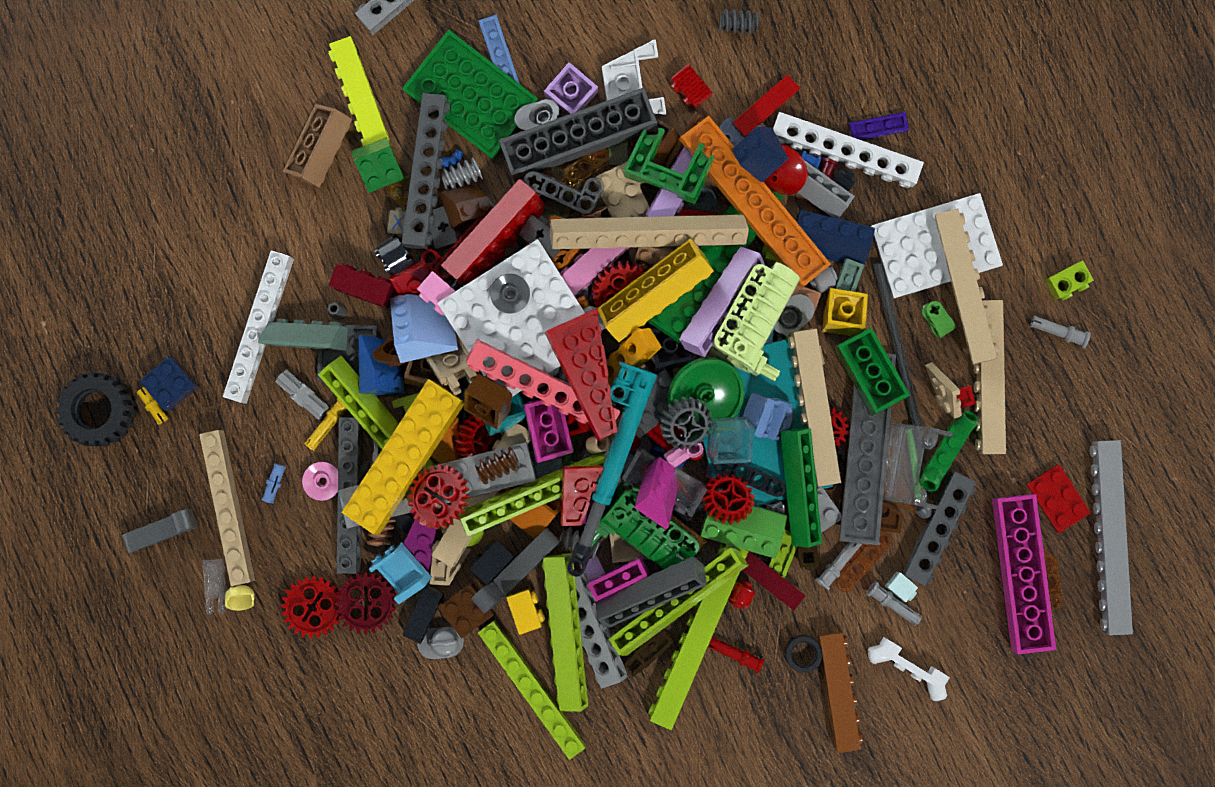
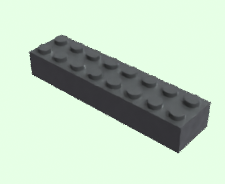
M643 87L500 139L499 142L512 178L516 181L525 178L529 172L547 170L548 168L640 136L643 129H646V133L657 130L658 127Z

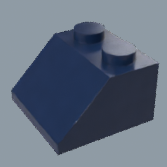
M757 126L732 149L740 166L760 182H764L789 159L772 127Z

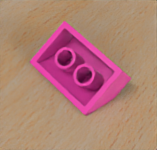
M555 395V399L561 400V396ZM540 398L523 405L537 463L573 453L565 414L559 412L558 407L552 404L550 407L542 404Z
M658 457L645 469L635 504L637 510L665 529L669 527L678 491L674 466L661 457Z

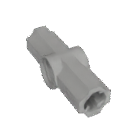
M287 369L275 381L291 395L290 397L298 405L306 408L318 420L330 409L322 399L315 395L314 390L298 380Z

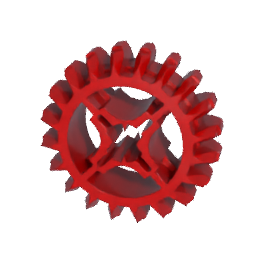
M468 415V419H463V425H459L458 439L455 440L458 443L456 449L459 450L458 455L462 458L494 451L492 448L495 442L501 439L499 433L489 436L485 423L474 415Z
M724 473L723 477L718 474L715 479L711 478L702 492L704 497L702 503L706 504L704 510H710L708 517L714 515V521L716 522L718 519H721L722 525L726 521H728L729 525H732L734 521L738 524L741 522V519L745 520L748 517L747 515H750L752 512L751 508L754 506L752 500L755 498L753 494H750L752 488H747L748 481L742 483V477L736 479L734 474L728 477L727 473ZM727 487V490H719V492L715 491L719 488ZM732 507H742L736 511H729V509Z

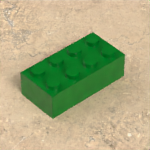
M872 327L839 344L834 349L872 416L910 396Z

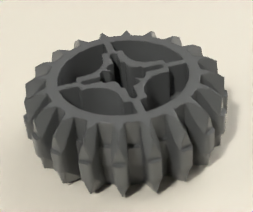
M690 396L688 399L682 397L681 402L674 399L675 404L673 406L668 404L669 410H663L665 416L660 417L662 424L659 426L663 430L661 434L673 447H679L683 450L686 446L687 449L691 450L692 444L698 447V442H704L703 437L709 436L707 430L712 429L709 423L713 422L710 416L711 411L699 399H694ZM694 411L698 412L699 421L694 419ZM673 426H677L678 435L674 434Z

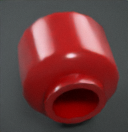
M742 580L741 583L736 581L728 598V603L741 610L743 607L748 608L756 594L751 589L753 585L745 580Z

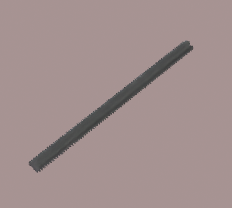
M884 263L874 264L873 267H875L874 271L875 276H877L880 297H882L881 301H883V308H885L886 322H888L890 338H892L891 343L894 345L892 347L894 348V354H896V361H898L897 368H900L898 369L899 375H901L900 378L910 394L905 401L908 403L906 405H909L907 410H909V417L912 419L910 422L913 425L911 426H914L912 429L913 433H915L914 438L917 440L916 445L918 446L916 447H919L917 450H923L928 448V446L925 444L927 443L926 437H924L925 432L922 430L923 425L920 423L922 422L921 416H919L920 411H918V404L915 402L917 401L916 395H913L915 393L914 388H912L913 383L910 381L912 379H909L911 374H909V367L906 365L908 364L907 360H905L907 358H904L906 353H904V346L901 344L903 343L901 342L902 339H900L902 337H899L901 332L897 328L899 326L896 323L898 322L896 321L897 316H894L896 315L894 314L895 309H893L895 307H892L894 306L892 305L893 302H891L893 300H890L892 295L888 291L890 289L888 288L890 286H887L889 285L887 284L888 279H885L887 278L885 277L886 272H884L886 270H883L885 269L883 268L884 265H882Z

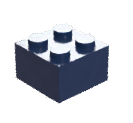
M171 356L167 357L140 380V383L164 411H172L200 387L179 361Z

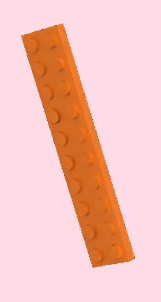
M707 116L679 138L680 142L692 156L699 143L705 146L702 151L708 158L711 155L714 156L708 176L740 215L745 216L746 222L776 259L800 277L798 282L800 288H803L831 265L766 184L760 182L740 166L732 151L734 145L710 116Z

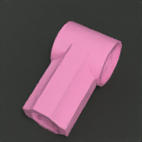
M699 441L698 447L692 444L691 450L687 449L686 446L683 450L679 447H674L665 453L664 457L672 466L677 467L690 457L700 456L703 452V446Z

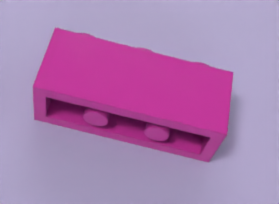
M641 555L590 580L587 585L595 601H598L648 577L651 572Z

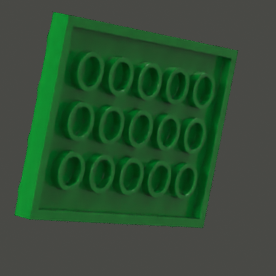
M450 30L445 33L402 88L406 94L419 104L422 101V93L445 95L448 102H450V112L446 114L445 121H448V126L490 159H493L501 149L499 140L511 136L518 126L515 123L517 111L525 105L539 101L536 96ZM437 112L432 113V114H434V115L438 118L439 113H437Z

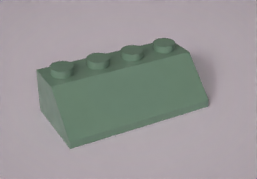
M276 319V322H268L258 339V343L280 347L346 351L348 327L341 326L340 322H329V325H323L322 321H312L311 324H305L306 321L294 320V323H288L287 319Z

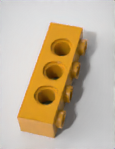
M650 328L635 329L632 331L631 336L620 344V348L609 355L606 363L610 388L615 377L619 374L621 365H619L620 361L641 368L661 348L660 343ZM620 387L615 388L614 392L618 391Z

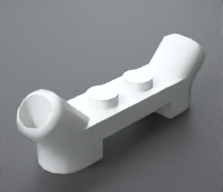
M883 637L879 645L869 647L867 652L871 663L877 664L893 660L895 662L893 666L903 672L905 669L912 672L910 676L919 682L922 679L926 681L931 700L940 701L946 699L945 685L950 677L932 666L928 672L920 669L899 656L898 654L902 648Z

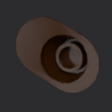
M394 337L389 338L373 351L375 360L387 363L391 367L406 363H400L394 345Z

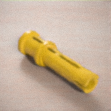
M338 398L333 407L326 411L324 420L304 443L313 451H315L331 428L339 422V418L348 410Z

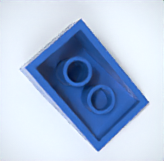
M359 335V393L385 397L405 394L404 373L401 365L391 367L387 363L375 360L373 357V351L387 339Z

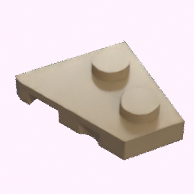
M470 548L464 550L457 564L452 568L432 556L430 573L432 578L430 579V584L449 586L469 554Z

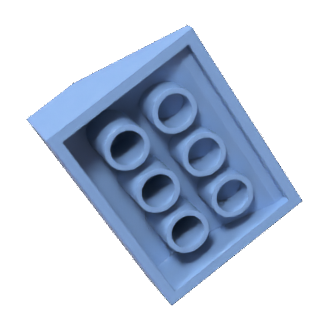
M413 294L398 295L390 298L394 345L400 363L458 350L456 331L448 322L445 314L441 316L433 309L436 306L431 301L426 303L421 297Z

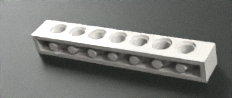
M779 112L773 127L779 142L782 144L785 142L796 150L805 149L813 156L818 157L822 155L836 162L845 163V166L850 169H862L863 173L868 175H879L881 179L892 182V180L899 182V185L905 188H910V186L913 187L917 184L924 163ZM794 129L797 135L791 137L788 135L787 130ZM805 136H813L814 142H807ZM823 142H830L832 149H826L823 146ZM841 148H848L850 155H844L841 152ZM859 155H867L868 161H861ZM883 160L886 163V168H880L877 161ZM896 166L902 167L904 174H898L895 170Z
M272 250L270 252L226 385L224 398L247 404L266 346L265 344H259L258 339L268 322H274L294 261L288 255Z

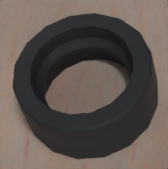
M797 635L787 642L785 659L794 670L800 673H808L820 665L822 650L820 644L814 638L807 635ZM806 642L815 651L813 661L807 665L797 664L792 657V650L798 643Z

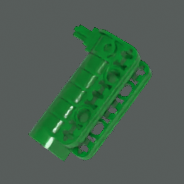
M624 481L618 486L612 496L610 505L605 507L591 547L601 536L606 538L609 533L612 536L616 533L663 570L693 556L697 559L696 554L699 551V543L693 528L683 523L673 514L669 523L671 526L667 529L663 528L635 508L638 497L637 491L639 492L640 490L639 486L632 481ZM632 486L631 489L624 491V487Z

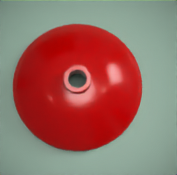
M781 144L789 159L770 175L764 183L770 190L776 193L791 195L800 191L806 184L808 169L798 152L787 145Z

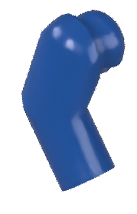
M456 149L451 157L441 156L440 158L443 159L442 168L449 169L450 165L455 168L464 153Z

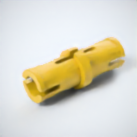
M145 387L142 389L146 395H144L141 389L138 390L137 394L146 405L145 409L150 411L158 425L163 423L159 415L165 422L168 416H166L156 400Z

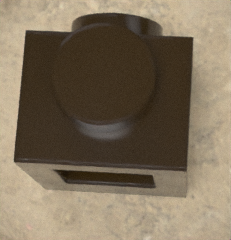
M819 545L809 548L798 546L800 568L805 567L806 570H814L820 566ZM807 552H813L814 556H809Z

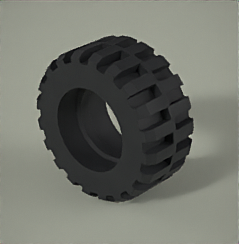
M95 372L81 374L77 376L78 379H71L68 382L69 386L62 388V397L58 396L56 401L59 403V408H55V414L60 416V418H57L58 425H63L62 432L70 435L69 439L84 446L95 447L109 446L111 443L119 442L120 437H125L128 434L127 429L132 428L134 422H131L132 417H136L137 412L133 411V407L137 406L136 401L131 398L134 395L131 390L127 389V385L114 376ZM93 392L106 394L112 408L109 420L100 428L89 427L82 417L83 402Z

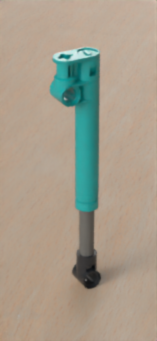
M621 361L619 362L621 368L612 384L610 397L613 401L623 404L625 407L617 426V432L614 434L603 464L602 473L599 475L596 489L591 497L594 502L580 541L576 542L567 566L569 574L574 577L581 576L586 569L593 550L591 545L606 505H610L612 501V496L616 490L657 374ZM620 387L624 390L622 398L615 397V388ZM579 562L582 565V569L580 571L574 570L572 563Z

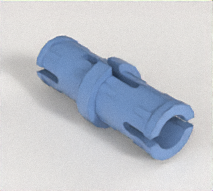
M274 463L270 478L266 481L267 486L261 499L262 501L274 503L277 490L282 485L280 482L286 469L285 466Z

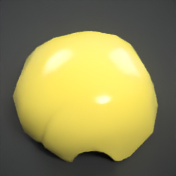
M246 585L230 587L225 593L226 608L237 611L252 608L255 599L253 589Z

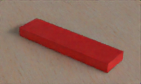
M786 75L739 116L732 125L745 138L754 128L764 122L796 94L800 87L789 75Z

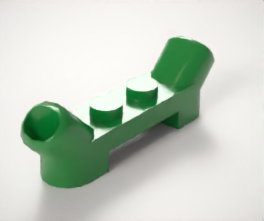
M964 410L961 412L962 416L950 423L947 433L929 462L925 464L921 471L920 485L925 490L933 492L939 488L941 480L971 431L979 422L974 413Z

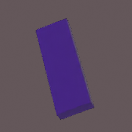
M906 112L849 123L851 137L859 140L909 131Z

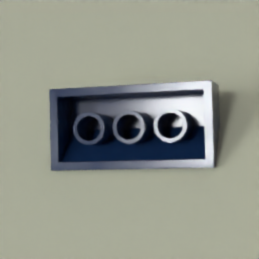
M800 210L796 222L827 260L844 263L845 258L865 265L873 241L874 227Z

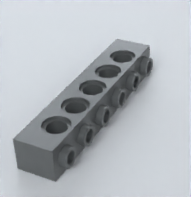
M950 472L932 509V514L928 518L902 571L905 577L923 586H926L927 583L930 584L934 577L932 572L935 566H938L942 560L941 553L943 549H947L951 541L949 537L952 531L955 532L959 525L957 520L960 514H964L966 511L968 497H972L975 492V481L957 472ZM956 489L961 493L958 500L953 498V492ZM947 507L952 509L950 517H946L944 514ZM942 524L944 532L939 535L936 532V527ZM931 541L936 545L935 550L932 552L928 550V544ZM922 559L927 560V567L925 569H921L919 566V562Z

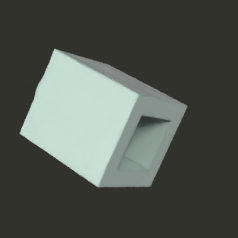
M897 571L885 585L887 589L904 602L911 601L917 594L916 590L918 587Z

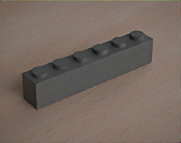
M693 556L596 601L597 620L609 628L707 585L704 565Z

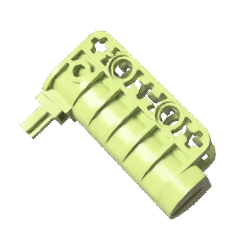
M778 262L771 268L763 264L756 265L749 273L713 340L714 345L711 346L709 351L744 372L752 373L755 376L761 373L775 381L780 371L766 364L767 358L762 356L764 353L762 348L795 290L800 277L793 270ZM760 269H762V270H763V274L760 272V273L758 274V276H757V273L755 272V270H756V271H759ZM749 285L752 286V288H749V290L747 291L750 294V296L747 295L745 292L746 286ZM737 304H739V305H740V304H741V305H744V307L742 306V307L740 308L739 312H738V313H739V316H738V315L735 316V315H733V314L731 315L732 312H733L734 314L737 313V311H738V309H739V307L736 306ZM725 338L726 340L723 339L721 344L719 345V339Z

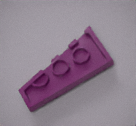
M414 520L403 544L425 570L430 573L436 529L433 527L428 528L426 525H422L419 521Z

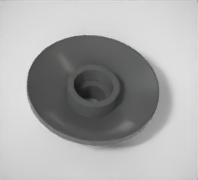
M504 274L493 282L490 289V298L493 305L499 311L513 314L521 311L528 304L530 288L521 276ZM508 291L514 292V296L512 298L507 297Z

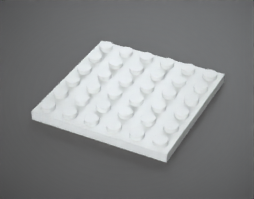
M538 239L438 302V305L468 352H470L477 338L547 373H551L561 365L545 332L585 314ZM501 275H519L527 282L530 288L528 304L517 313H503L491 301V286ZM513 291L507 292L508 298H512L514 296ZM486 357L483 363L490 366L494 363V358ZM509 365L501 369L503 374H509L512 371V367ZM480 370L483 376H486L487 373ZM523 374L519 378L521 383H527L530 380V376L527 374ZM497 379V381L493 380L499 386L508 388L513 393L512 397L522 391L517 387L515 390L504 385L505 381Z

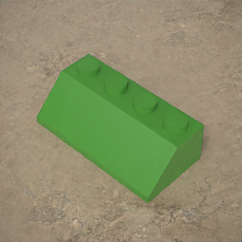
M753 506L751 514L747 515L748 517L745 520L741 519V522L738 524L734 521L732 525H729L728 521H726L722 525L721 519L715 522L714 515L708 517L710 510H707L701 526V537L776 559L782 542L787 515ZM732 507L729 509V511H736L742 507Z

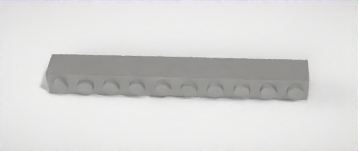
M1121 440L1095 441L1090 446V455L1093 457V465H1091V474L1094 476L1092 493L1095 495L1093 511L1097 521L1095 522L1094 530L1098 537L1095 547L1096 552L1099 554L1097 571L1100 573V580L1098 581V590L1101 592L1099 608L1102 611L1100 627L1103 633L1107 635L1133 634Z

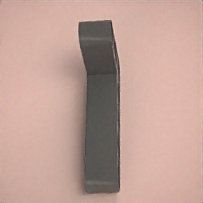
M547 527L491 583L480 589L471 600L485 614L498 605L561 541Z

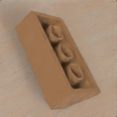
M315 104L283 172L320 188L329 167L334 161L337 150L341 147L345 133L350 128L352 119L335 108Z

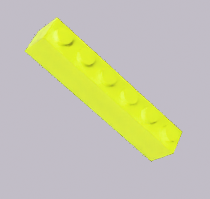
M349 36L330 43L331 50L328 52L332 62L336 61L338 68H335L338 79L343 80L344 85L341 88L344 96H348L351 102L348 104L351 114L356 116L357 121H354L357 131L362 132V145L366 146L386 137L390 142L353 39Z

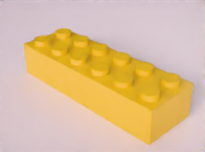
M690 238L598 307V312L605 328L618 342L628 338L632 331L644 326L649 319L660 314L665 307L676 302L684 293L691 291L700 281L707 279L714 270L704 253Z

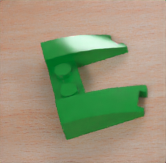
M658 128V134L647 135L646 129H643L623 170L624 176L641 184L646 182L677 194V198L695 204L710 171L714 156L711 155L708 158L702 151L705 146L699 143L685 174L673 171L652 162L665 130Z

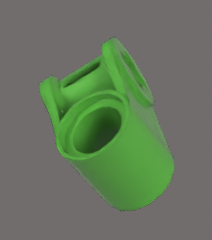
M933 301L922 307V315L937 338H942L956 328L954 321L939 302ZM932 307L935 308V311H933V314L930 313V310H931Z

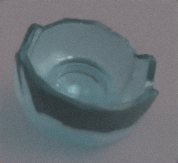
M703 185L696 203L687 202L691 210L712 212L716 207L717 199L713 190L709 186Z

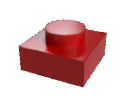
M971 386L959 389L960 394L956 395V397L961 401L960 408L976 404Z

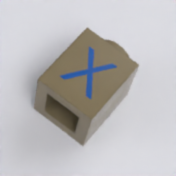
M396 208L395 210H390L387 230L390 236L396 233L398 237H403L406 209Z

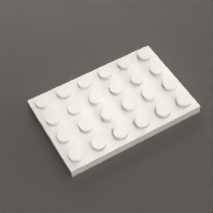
M980 193L870 226L875 228L873 238L881 263H884L882 264L884 265L883 268H885L883 270H886L884 272H886L885 275L886 279H888L892 299L951 282L935 220V214L959 209V213L964 214L966 224H963L964 232L968 231L970 242L967 244L969 250H973L975 261H972L974 269L977 268L978 272L981 273L1003 266Z

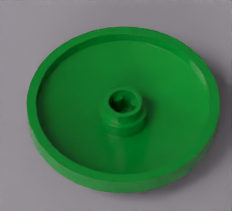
M714 357L699 358L686 364L675 375L668 391V404L673 406L675 404L674 399L681 402L682 397L688 399L690 396L694 399H699L711 411L710 416L713 422L709 424L712 426V429L707 430V432L713 433L727 426L739 413L744 400V384L738 371L728 362ZM694 411V419L699 421L698 412Z

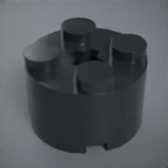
M396 233L373 249L377 257L384 263L383 266L390 275H395L415 264L411 254L400 243L401 240Z

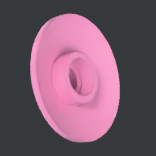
M318 462L309 466L302 479L303 488L307 495L320 501L334 497L338 493L337 468L327 462ZM321 478L326 479L325 485L320 483Z

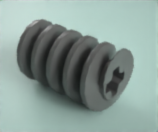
M725 8L722 14L720 12L719 33H721L724 27L726 33H729L730 29L733 28L734 34L740 29L741 35H744L747 29L749 35L752 34L753 30L756 31L757 35L758 11H755L753 16H751V12L748 10L744 16L743 10H740L738 15H736L735 9H732L729 14L728 9Z

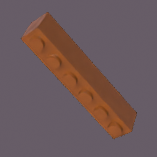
M841 631L817 634L818 643L822 650L821 663L835 750L837 753L861 750L860 744L863 743L862 733L858 732L857 724H860L858 712L855 713L854 705H857L855 693H852L851 688L854 685L853 675L849 674L848 666H851L849 654L846 655L845 647H848L846 635L843 636Z

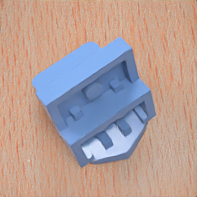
M753 393L749 398L741 422L755 429V436L780 440L781 431L789 429L793 424V403Z

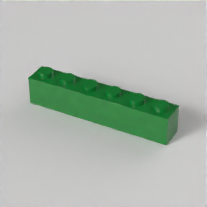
M811 428L782 430L781 441L792 546L809 548L822 544Z

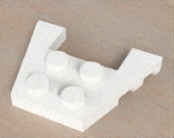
M652 40L602 66L606 101L642 88L639 60L658 58L656 40ZM664 97L649 99L654 114L666 115Z

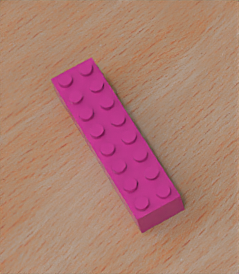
M1036 494L992 498L1011 652L1026 654L1056 650Z

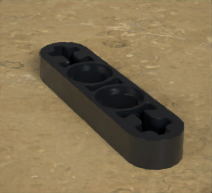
M721 456L715 461V469L723 475L727 473L728 477H731L729 474L731 470L727 468L721 470L719 465L720 462L727 460L726 464L733 467V463L736 464L732 470V474L735 475L736 479H738L736 471L741 467L746 469L747 474L742 478V483L748 481L749 486L775 497H780L786 492L785 483L776 477L726 456ZM757 475L764 477L762 485H755L754 478ZM768 481L774 485H777L779 483L781 490H777L776 493H774V489L770 486H767Z

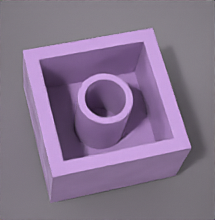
M568 63L544 90V95L547 99L555 101L559 109L566 115L583 110L598 93V86L571 63Z

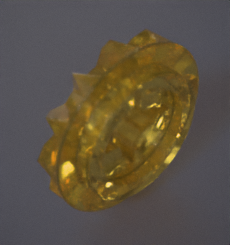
M403 175L404 179L390 184V195L398 204L407 205L409 192H405L402 197V191L397 187H404L407 182V188L409 189L411 176Z

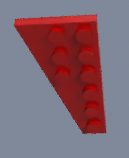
M598 308L547 330L545 335L599 441L617 432L614 407H612L610 397L611 388L607 378L608 369L605 350L601 340L602 332L598 321L599 313Z

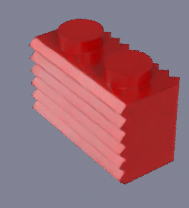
M689 64L670 80L671 89L676 94L680 93L684 98L682 101L689 109L692 107L695 111L712 97L713 92Z

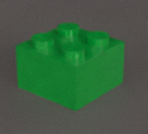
M387 137L351 151L353 160L368 193L404 179L401 167Z

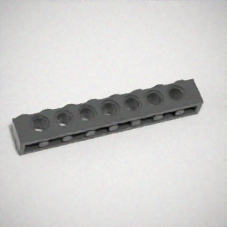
M422 93L402 244L407 248L428 250V245L432 243L430 228L434 226L435 214L432 213L433 207L437 206L438 197L435 195L436 188L440 186L438 170L442 169L443 163L440 155L441 151L445 149L443 133L447 132L448 121H445L446 114L450 112V102H448L445 95ZM434 112L439 113L438 118H436V119H431V118H430V116H431L432 113H434ZM430 131L437 132L435 137H427ZM427 150H434V154L432 156H425ZM426 168L432 169L429 175H423V170ZM422 187H429V191L426 194H420ZM421 205H425L426 211L423 213H418V207ZM418 224L424 225L421 232H415V227Z
M339 418L338 490L360 485L361 478L363 477V473H361V465L363 464V427L355 418ZM338 492L337 573L356 574L361 572L362 526L346 527L344 514L341 513L343 509Z

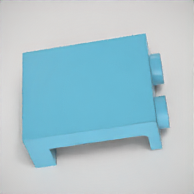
M402 542L397 546L391 545L384 552L383 556L381 554L377 555L371 561L373 565L369 568L371 572L378 569L398 592L394 600L398 604L424 588L432 578Z

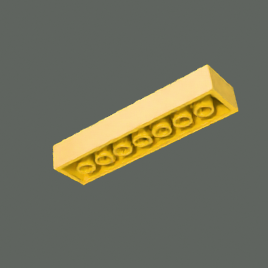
M428 379L341 513L372 534H380L408 492L409 487L412 486V481L417 478V474L421 472L464 406V401L436 382Z

